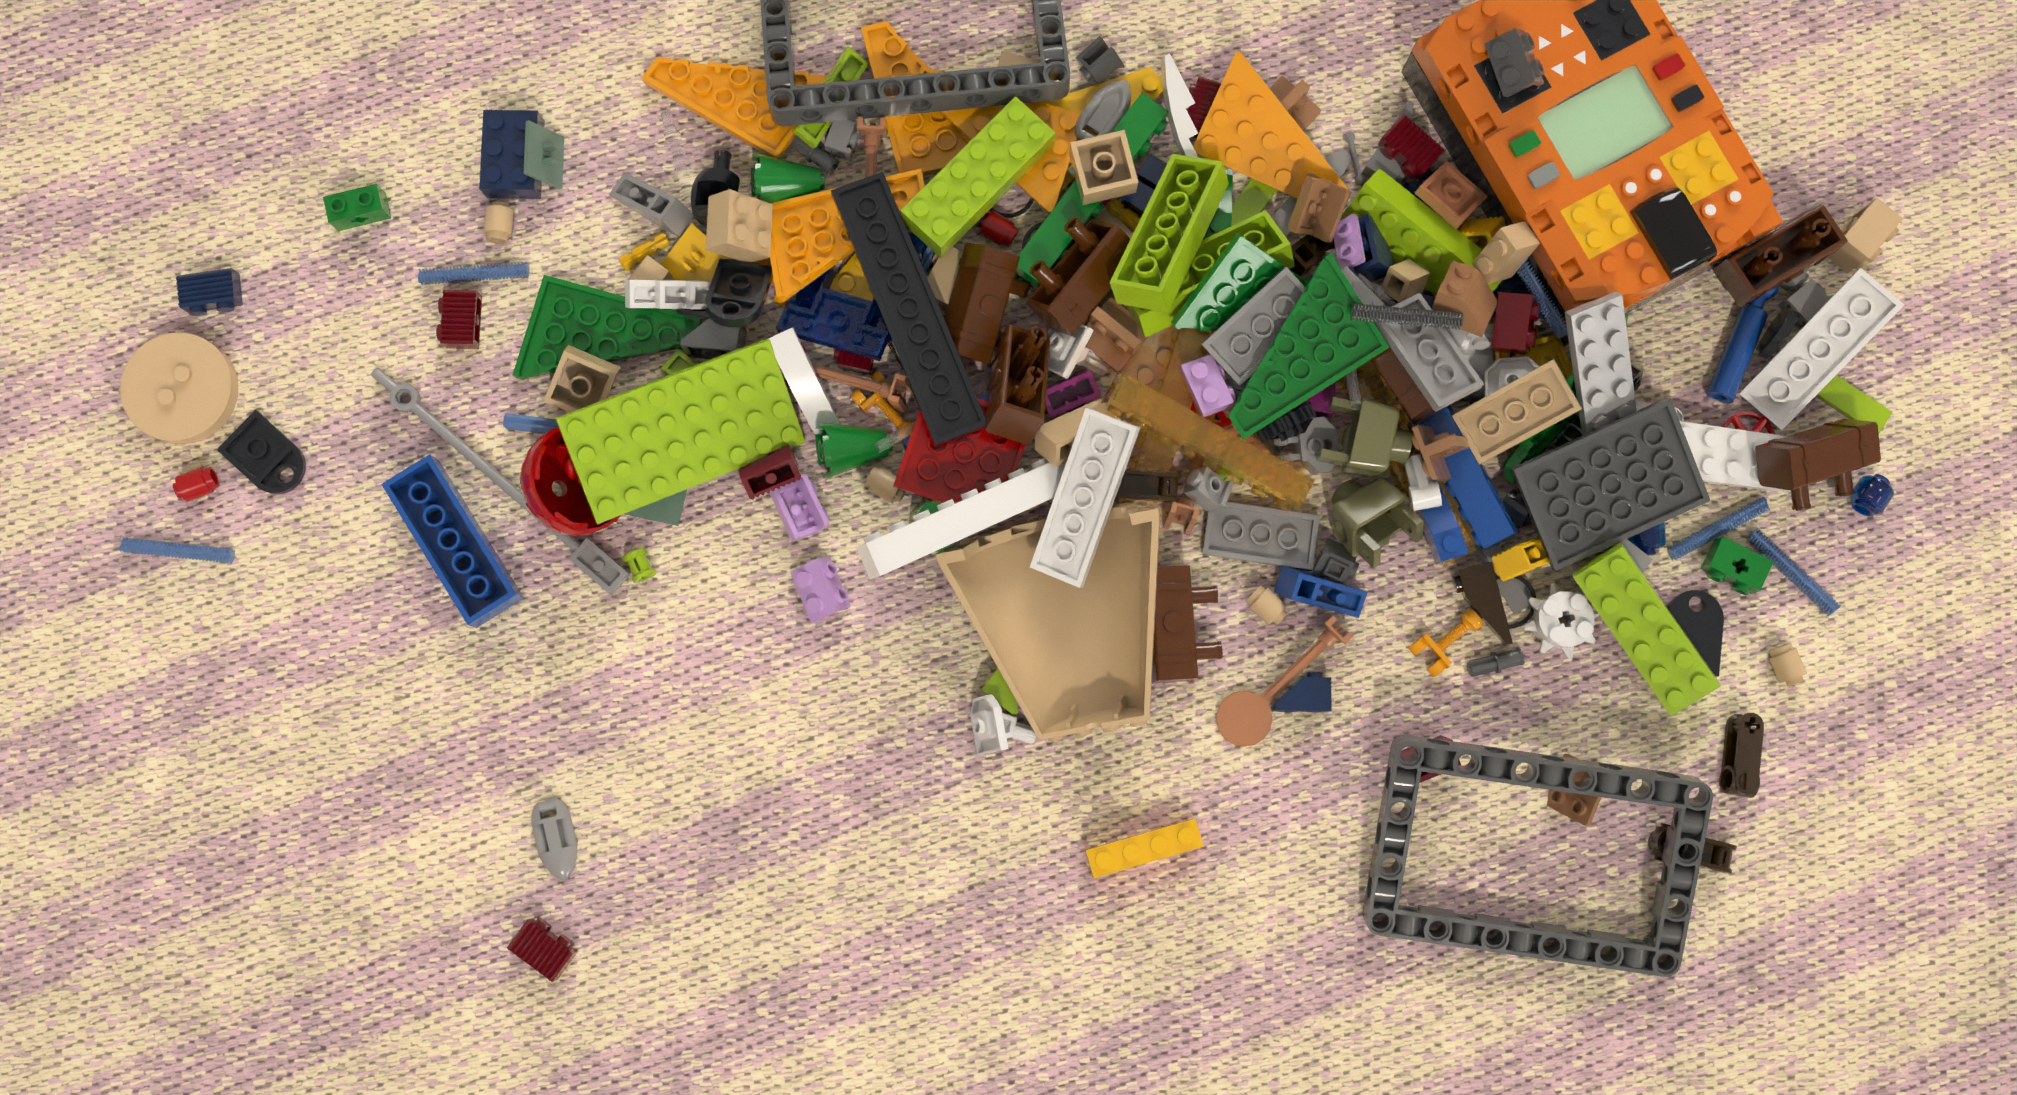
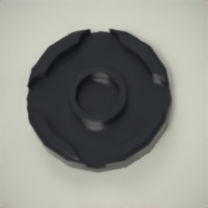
M1789 307L1783 309L1768 326L1756 347L1755 353L1764 359L1771 357L1779 349L1780 345L1778 344L1782 339L1785 340L1791 333L1798 319L1797 312Z

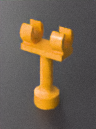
M878 370L870 377L871 380L882 383L887 381ZM858 389L850 394V398L864 413L874 405H877L898 428L896 435L900 440L912 433L915 422L913 420L905 421L886 399L880 397V394L874 393L868 400Z
M1468 608L1460 615L1461 623L1448 632L1446 636L1442 637L1440 641L1435 643L1426 633L1408 647L1414 656L1422 652L1427 646L1434 653L1438 660L1426 669L1432 677L1437 676L1452 663L1443 651L1452 645L1456 639L1458 640L1465 634V632L1469 630L1476 632L1484 625L1479 615L1471 608Z

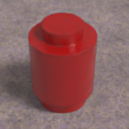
M994 210L990 214L986 213L977 224L981 228L979 234L1000 247L1004 245L1009 248L1019 231L1014 226V222Z
M199 467L176 476L173 490L179 499L183 498L186 502L213 493L214 489L218 488L220 484L213 468Z

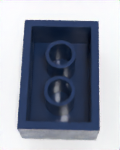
M483 110L479 189L486 198L541 199L542 182L524 175L526 121L529 120L542 127L545 125V121L538 111Z

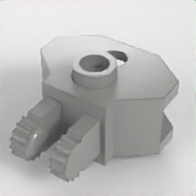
M1325 417L1312 418L1303 423L1301 426L1304 431L1291 438L1289 437L1283 442L1280 438L1274 439V445L1284 446L1289 443L1292 445V454H1280L1276 456V462L1292 460L1293 462H1299L1310 474L1331 472L1334 467L1333 464L1316 461L1317 454L1322 448L1339 452L1336 428Z

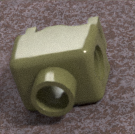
M1333 397L1329 401L1327 410L1353 415L1349 428L1343 433L1341 445L1344 448V453L1322 448L1317 454L1316 461L1342 466V472L1377 477L1385 472L1389 467L1390 461L1406 464L1412 447L1411 435H1413V432L1397 428L1400 416L1397 408L1365 398L1355 402Z
M1379 477L1365 486L1360 485L1354 479L1348 480L1335 490L1331 500L1334 505L1333 534L1352 557L1361 556L1373 569L1380 565L1381 548L1389 544L1391 537L1399 531L1403 530L1416 543L1423 539L1424 521L1409 508V498L1384 477Z

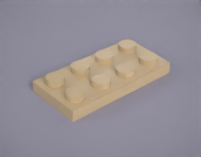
M1553 359L1452 415L1463 437L1467 438L1470 449L1480 465L1578 412L1582 407L1556 361Z

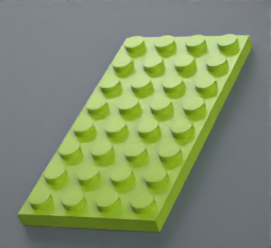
M768 338L555 418L597 524L745 467L747 464L759 460L770 452L790 445L793 448L806 443L779 364L775 358L771 341Z

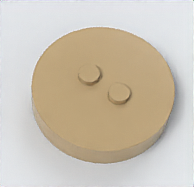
M177 332L157 336L135 351L123 371L120 394L122 405L128 418L142 432L163 442L190 444L208 438L227 422L236 406L239 385L236 370L231 360L220 348L197 335Z

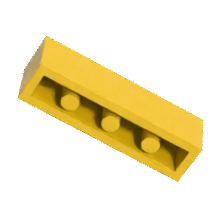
M1192 818L1085 850L1092 877L1097 878L1204 847L1196 819Z

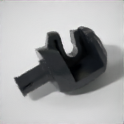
M716 150L714 152L713 168L704 169L700 172L692 185V214L706 229L708 197L729 189L738 192L740 179L734 172L729 170L732 155L726 150Z

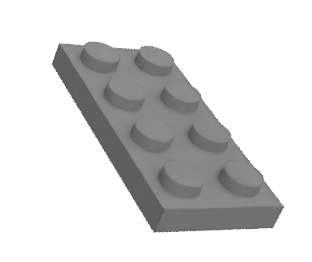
M1284 267L1201 343L1239 386L1254 373L1305 289L1304 285L1287 267Z
M1420 293L1392 306L1432 310ZM1381 319L1377 323L1376 320L1375 325L1435 412L1479 390L1484 385L1445 328H1438V325L1435 328V324L1434 327H1428V324L1425 327V323L1423 327L1421 324L1418 326V323L1417 326L1414 324L1411 326V323L1408 325V322L1406 325L1404 323L1401 325V322L1398 325V321L1396 324L1394 322L1391 324V320L1388 324L1387 322L1384 323V320L1381 323Z
M1227 502L1225 507L1207 511L1202 555L1312 571L1320 515Z

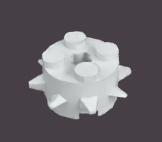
M1552 583L1550 596L1543 599L1530 598L1528 600L1534 609V614L1531 617V622L1526 624L1524 629L1533 631L1535 637L1541 641V653L1544 654L1551 648L1563 649L1568 659L1573 658L1574 646L1583 642L1595 643L1596 640L1592 635L1595 625L1594 619L1600 615L1597 611L1592 610L1590 603L1583 596L1584 592L1581 588L1575 592H1561L1556 583ZM1560 617H1565V618H1566V623H1565V624H1564V623H1563V624H1560V622H1559V618H1560Z

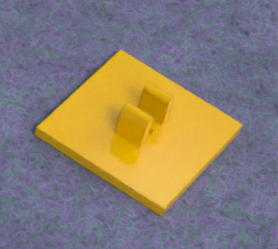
M691 223L660 265L669 270L675 280L712 281L719 259L732 260L733 258L706 250V234L694 223Z

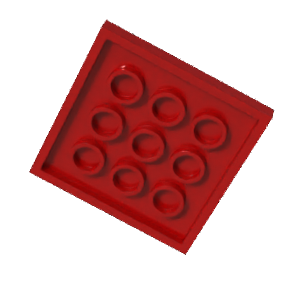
M977 398L984 416H986L988 401ZM919 410L893 487L928 500H937L944 503L953 499L954 503L962 501L961 495L973 489H977L978 493L985 491L984 484L1000 478L1002 483L1010 480L1007 474L1018 470L1026 444L989 433L985 430L986 428L935 447Z

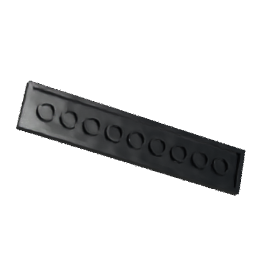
M880 172L831 190V196L934 446L942 445L986 428V418L884 173Z

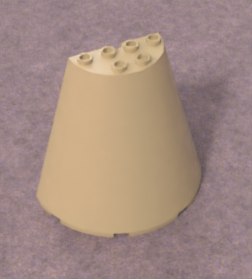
M1148 500L1113 503L1084 587L1082 588L1030 568L1048 515L1033 518L1032 522H1024L1019 525L1013 523L960 541L958 546H949L935 554L938 564L1039 740L1048 739L1049 742L1062 740L1065 738V735L1070 734L1082 737L1091 734L1092 728L1101 727L1103 732L1117 730L1120 725L1130 724L1131 727H1138L1146 724L1150 719L1161 514L1158 503Z

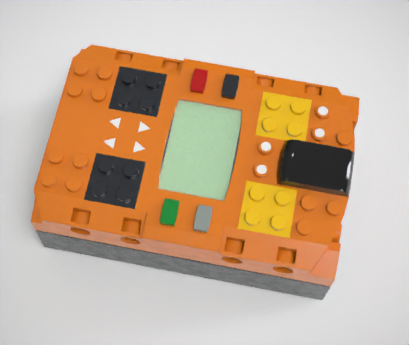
M1478 0L1446 17L1440 26L1416 40L1412 52L1401 71L1459 171L1488 196L1480 205L1486 217L1489 219L1490 217L1494 218L1496 216L1499 218L1502 216L1506 226L1525 221L1539 240L1540 244L1532 252V256L1538 265L1539 277L1541 278L1539 283L1543 281L1541 285L1544 284L1545 286L1542 288L1546 287L1544 291L1548 290L1546 294L1550 293L1548 297L1552 296L1550 300L1554 299L1551 303L1555 302L1553 306L1557 305L1555 309L1559 308L1557 312L1561 311L1559 315L1563 314L1560 318L1565 317V312L1615 291L1623 295L1624 311L1628 314L1721 264L1739 249L1747 247L1763 238L1783 223L1782 218L1771 202L1774 192L1723 110L1724 105L1681 35H1677L1657 0ZM1517 28L1526 33L1528 32L1534 41L1535 48L1532 51L1535 59H1538L1543 66L1544 75H1542L1544 84L1541 86L1532 85L1512 96L1504 97L1485 43ZM1568 335L1560 338L1564 347L1569 345Z

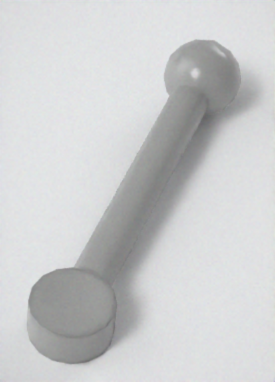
M1349 131L1344 134V140L1349 144L1357 175L1355 182L1361 186L1365 184L1366 178L1361 173L1354 145L1355 134Z

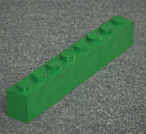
M1143 92L1111 132L1125 130L1135 168L1137 165L1134 162L1139 155L1144 157L1152 146L1150 141L1155 134L1160 136L1168 125L1166 121L1168 110ZM1075 180L1018 255L1020 259L1016 274L1035 288H1038L1041 283L1030 274L1032 265L1042 260L1052 271L1075 241L1064 230L1065 224L1070 219L1076 217L1086 227L1091 219L1099 218L1105 208L1102 206L1105 200L1082 205Z

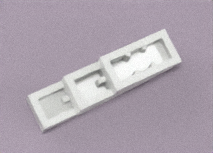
M1169 53L1161 58L1162 89L1166 110H1168V120L1180 154L1198 158L1189 140L1198 132L1186 110L1187 107L1195 104Z
M625 280V307L706 309L705 300L711 281Z
M794 328L768 338L771 341L775 358L814 434L821 433V429H816L817 423L841 425L821 380L817 377L807 353L804 352Z

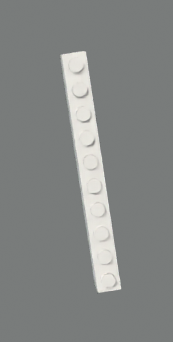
M1045 458L1032 463V470L1028 472L1021 468L1007 474L1010 480L1002 483L1000 478L984 484L985 491L978 493L977 489H973L962 494V501L954 503L953 499L937 505L939 511L930 514L929 510H925L912 516L914 522L908 525L905 524L904 520L888 527L890 533L881 536L878 531L864 537L865 544L856 547L869 578L873 579L1054 498L1066 462L1055 467Z

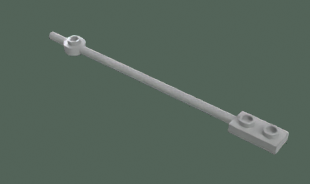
M380 368L372 371L371 376L390 392V402L393 407L401 412L415 413L531 514L526 506L523 492L420 404V393L416 388L406 383L398 385ZM409 394L411 396L410 401L403 403V396ZM547 528L574 551L568 559L610 595H613L630 576L625 569L589 538L580 543L573 536L561 534Z

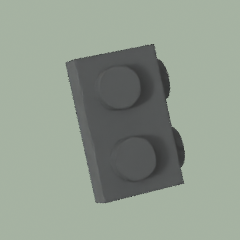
M1514 28L1485 43L1504 97L1512 96L1532 85L1541 86L1544 84L1542 78L1544 69L1541 62L1535 59L1532 51L1535 48L1534 41L1528 32L1526 33Z

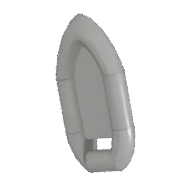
M1127 81L1112 82L1094 94L1076 122L1074 133L1077 139L1083 140L1095 137L1085 131L1086 128L1097 136L1111 133L1130 106L1131 90Z
M554 798L538 802L534 806L531 820L538 855L542 863L557 879L566 880L575 866L577 841L571 815L566 804L562 800ZM556 810L557 816L543 819L542 813Z

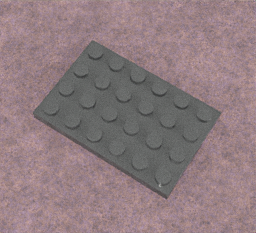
M1667 397L1510 468L1550 566L1554 571L1711 501L1673 403Z

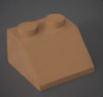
M1453 260L1437 292L1432 310L1463 313V326L1460 329L1482 337L1498 301L1480 270Z

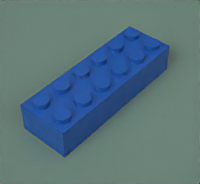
M429 454L381 484L467 625L478 628L524 599L438 459Z

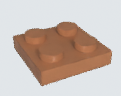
M1448 161L1440 166L1415 192L1424 203L1429 205L1455 229L1488 197Z

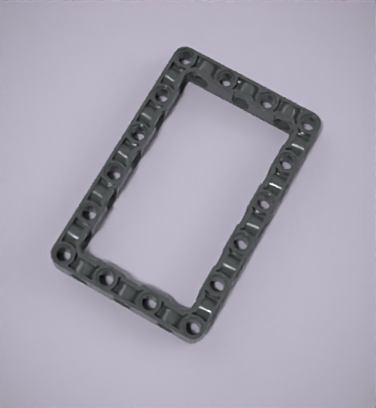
M760 0L767 101L772 121L779 126L856 120L858 117L867 119L1007 105L1015 96L1022 103L1063 99L1070 90V67L1061 0H1032V8L1035 11V32L1040 63L802 86L794 85L796 77L794 52L791 42L792 24L789 0Z
M1400 735L1392 741L1390 746L1363 906V918L1369 930L1379 936L1670 977L1679 971L1682 963L1713 802V792L1707 784L1692 775L1413 735ZM1404 747H1414L1411 756L1401 757L1400 753ZM1471 755L1468 764L1464 766L1458 765V760L1461 756ZM1528 763L1527 770L1524 773H1516V768L1519 764ZM1585 771V776L1581 781H1573L1577 772ZM1421 772L1673 807L1672 823L1667 828L1662 855L1664 865L1661 880L1657 881L1651 912L1654 917L1650 936L1647 935V938L1638 940L1624 938L1621 934L1588 929L1587 932L1569 930L1561 925L1531 921V924L1510 921L1509 918L1485 914L1475 913L1472 916L1454 913L1450 909L1418 905V908L1399 905ZM1642 779L1641 786L1636 790H1631L1632 783ZM1694 788H1699L1698 795L1694 798H1689L1690 791ZM1395 803H1404V808L1400 812H1391V808ZM1683 844H1688V849L1684 853L1678 854L1679 848ZM1386 858L1395 859L1392 866L1382 867V862ZM1678 899L1675 907L1668 908L1671 900ZM1375 914H1386L1382 921H1372ZM1433 922H1442L1441 926L1438 929H1429L1430 925ZM1490 930H1498V933L1495 937H1486L1487 933ZM1555 938L1551 945L1543 946L1546 939ZM1611 946L1608 953L1600 954L1603 947ZM1667 954V958L1663 962L1657 963L1661 955Z

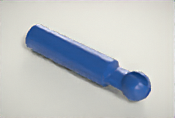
M1778 286L1758 300L1751 301L1750 305L1740 308L1706 394L1708 397L1726 404L1734 402L1768 318V314L1763 308L1766 301L1774 298L1778 293Z

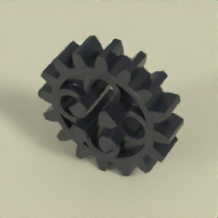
M1307 404L1295 411L1293 409L1290 410L1287 414L1285 413L1256 433L1262 444L1278 436L1283 442L1289 437L1291 438L1304 431L1301 425L1317 415L1311 404Z

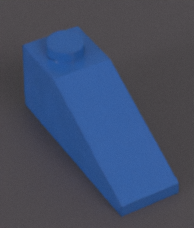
M1439 482L1442 506L1417 510L1419 517L1424 521L1423 530L1436 565L1468 554L1459 524Z
M1282 566L1274 592L1290 600L1357 618L1361 614L1368 593L1365 590L1287 566Z

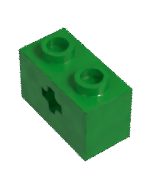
M377 184L323 197L328 223L338 231L391 219L386 193Z
M1722 536L1714 539L1701 570L1708 572L1707 577L1720 583L1726 581L1733 585L1732 589L1734 591L1748 595L1749 593L1761 591L1774 561Z

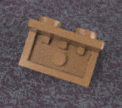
M1281 76L1270 87L1303 131L1320 114L1321 109L1307 97L1310 86L1303 79L1294 86L1284 76Z
M1308 172L1301 186L1294 210L1291 213L1287 230L1297 234L1313 235L1324 242L1331 243L1350 191L1323 177Z
M1110 297L1101 308L1097 306L1092 312L1090 321L1086 326L1094 331L1085 347L1090 349L1089 351L1114 371L1120 372L1148 337H1144L1129 311Z
M1413 426L1414 434L1411 435L1415 448L1422 453L1424 461L1421 464L1426 476L1431 477L1432 480L1447 481L1451 479L1444 458L1470 448L1467 438L1456 436L1455 433L1449 435L1448 432L1435 436L1432 427Z
M1565 753L1563 757L1578 759L1570 754ZM1585 771L1577 772L1573 781H1581L1585 776ZM1549 790L1547 806L1582 825L1590 826L1601 797Z

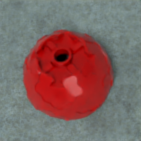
M559 427L542 435L528 450L520 472L521 490L526 506L531 514L547 528L570 536L591 535L616 522L620 516L597 524L582 486L576 478L572 480L563 470L564 465L554 455L556 445L564 443ZM553 482L561 486V496L554 494L552 490Z

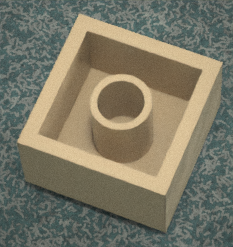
M1125 130L1070 142L1069 155L1082 205L1136 193L1138 179Z
M731 189L709 196L706 250L749 263L769 258L771 254L773 204Z
M1875 198L1855 212L1842 227L1841 231L1847 238L1848 243L1828 258L1846 273L1855 268L1857 270L1862 268L1868 261L1870 263L1874 261L1882 252L1880 246L1885 241L1889 242L1899 232L1897 226L1903 218L1879 198Z
M568 345L561 356L543 401L565 411L572 412L607 399L620 367Z

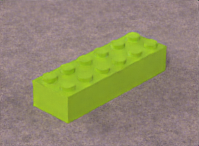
M1015 96L900 210L905 226L942 258L1054 146L1056 132Z
M1177 154L1171 155L1110 280L1117 304L1169 313L1228 187L1229 182L1223 161Z
M1380 168L1363 185L1340 218L1342 220L1352 214H1355L1358 218L1366 214L1371 215L1390 247L1393 263L1397 264L1410 259L1430 272L1425 288L1435 296L1453 260L1468 264L1476 269L1473 262L1482 252L1479 246L1446 222ZM1501 281L1488 284L1492 292Z
M1266 210L1202 240L1169 313L1125 305L1145 338L1173 325L1171 321L1236 233H1239L1288 269L1295 267L1290 242Z
M1621 542L1572 571L1573 578L1670 716L1721 687L1716 676Z

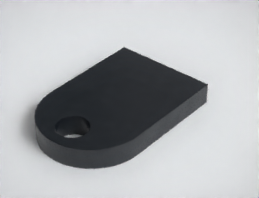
M720 258L705 300L709 318L725 327H742L754 322L762 312L773 279L772 266ZM731 311H732V312H736V314H734V315H726V314H725L726 312H731Z
M256 409L217 449L256 487L270 494L290 492L301 483L305 475L306 461L302 451ZM286 468H291L294 473L293 479L288 483H283L280 479L281 472Z
M1699 590L1683 592L1674 597L1667 608L1713 674L1719 677L1724 625L1723 610L1718 601L1706 592ZM1692 597H1698L1702 601L1703 607L1700 612L1691 610L1689 601Z

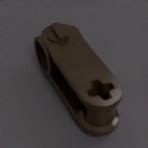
M1125 469L1114 502H1119V499L1158 502L1174 501L1179 503L1180 498L1177 497L1178 480L1181 479L1182 474ZM1168 481H1169V489H1168V494H1167V485H1168Z
M1756 713L1734 714L1727 719L1722 768L1719 778V787L1722 793L1753 798L1759 790L1764 722Z
M1661 823V826H1656L1655 831L1650 834L1648 846L1651 850L1650 854L1654 855L1655 860L1663 861L1664 848L1662 841L1666 836L1668 826L1671 825ZM1705 838L1700 867L1732 874L1730 864L1733 851H1736L1737 846ZM1683 844L1679 848L1678 854L1684 853L1688 849V844Z

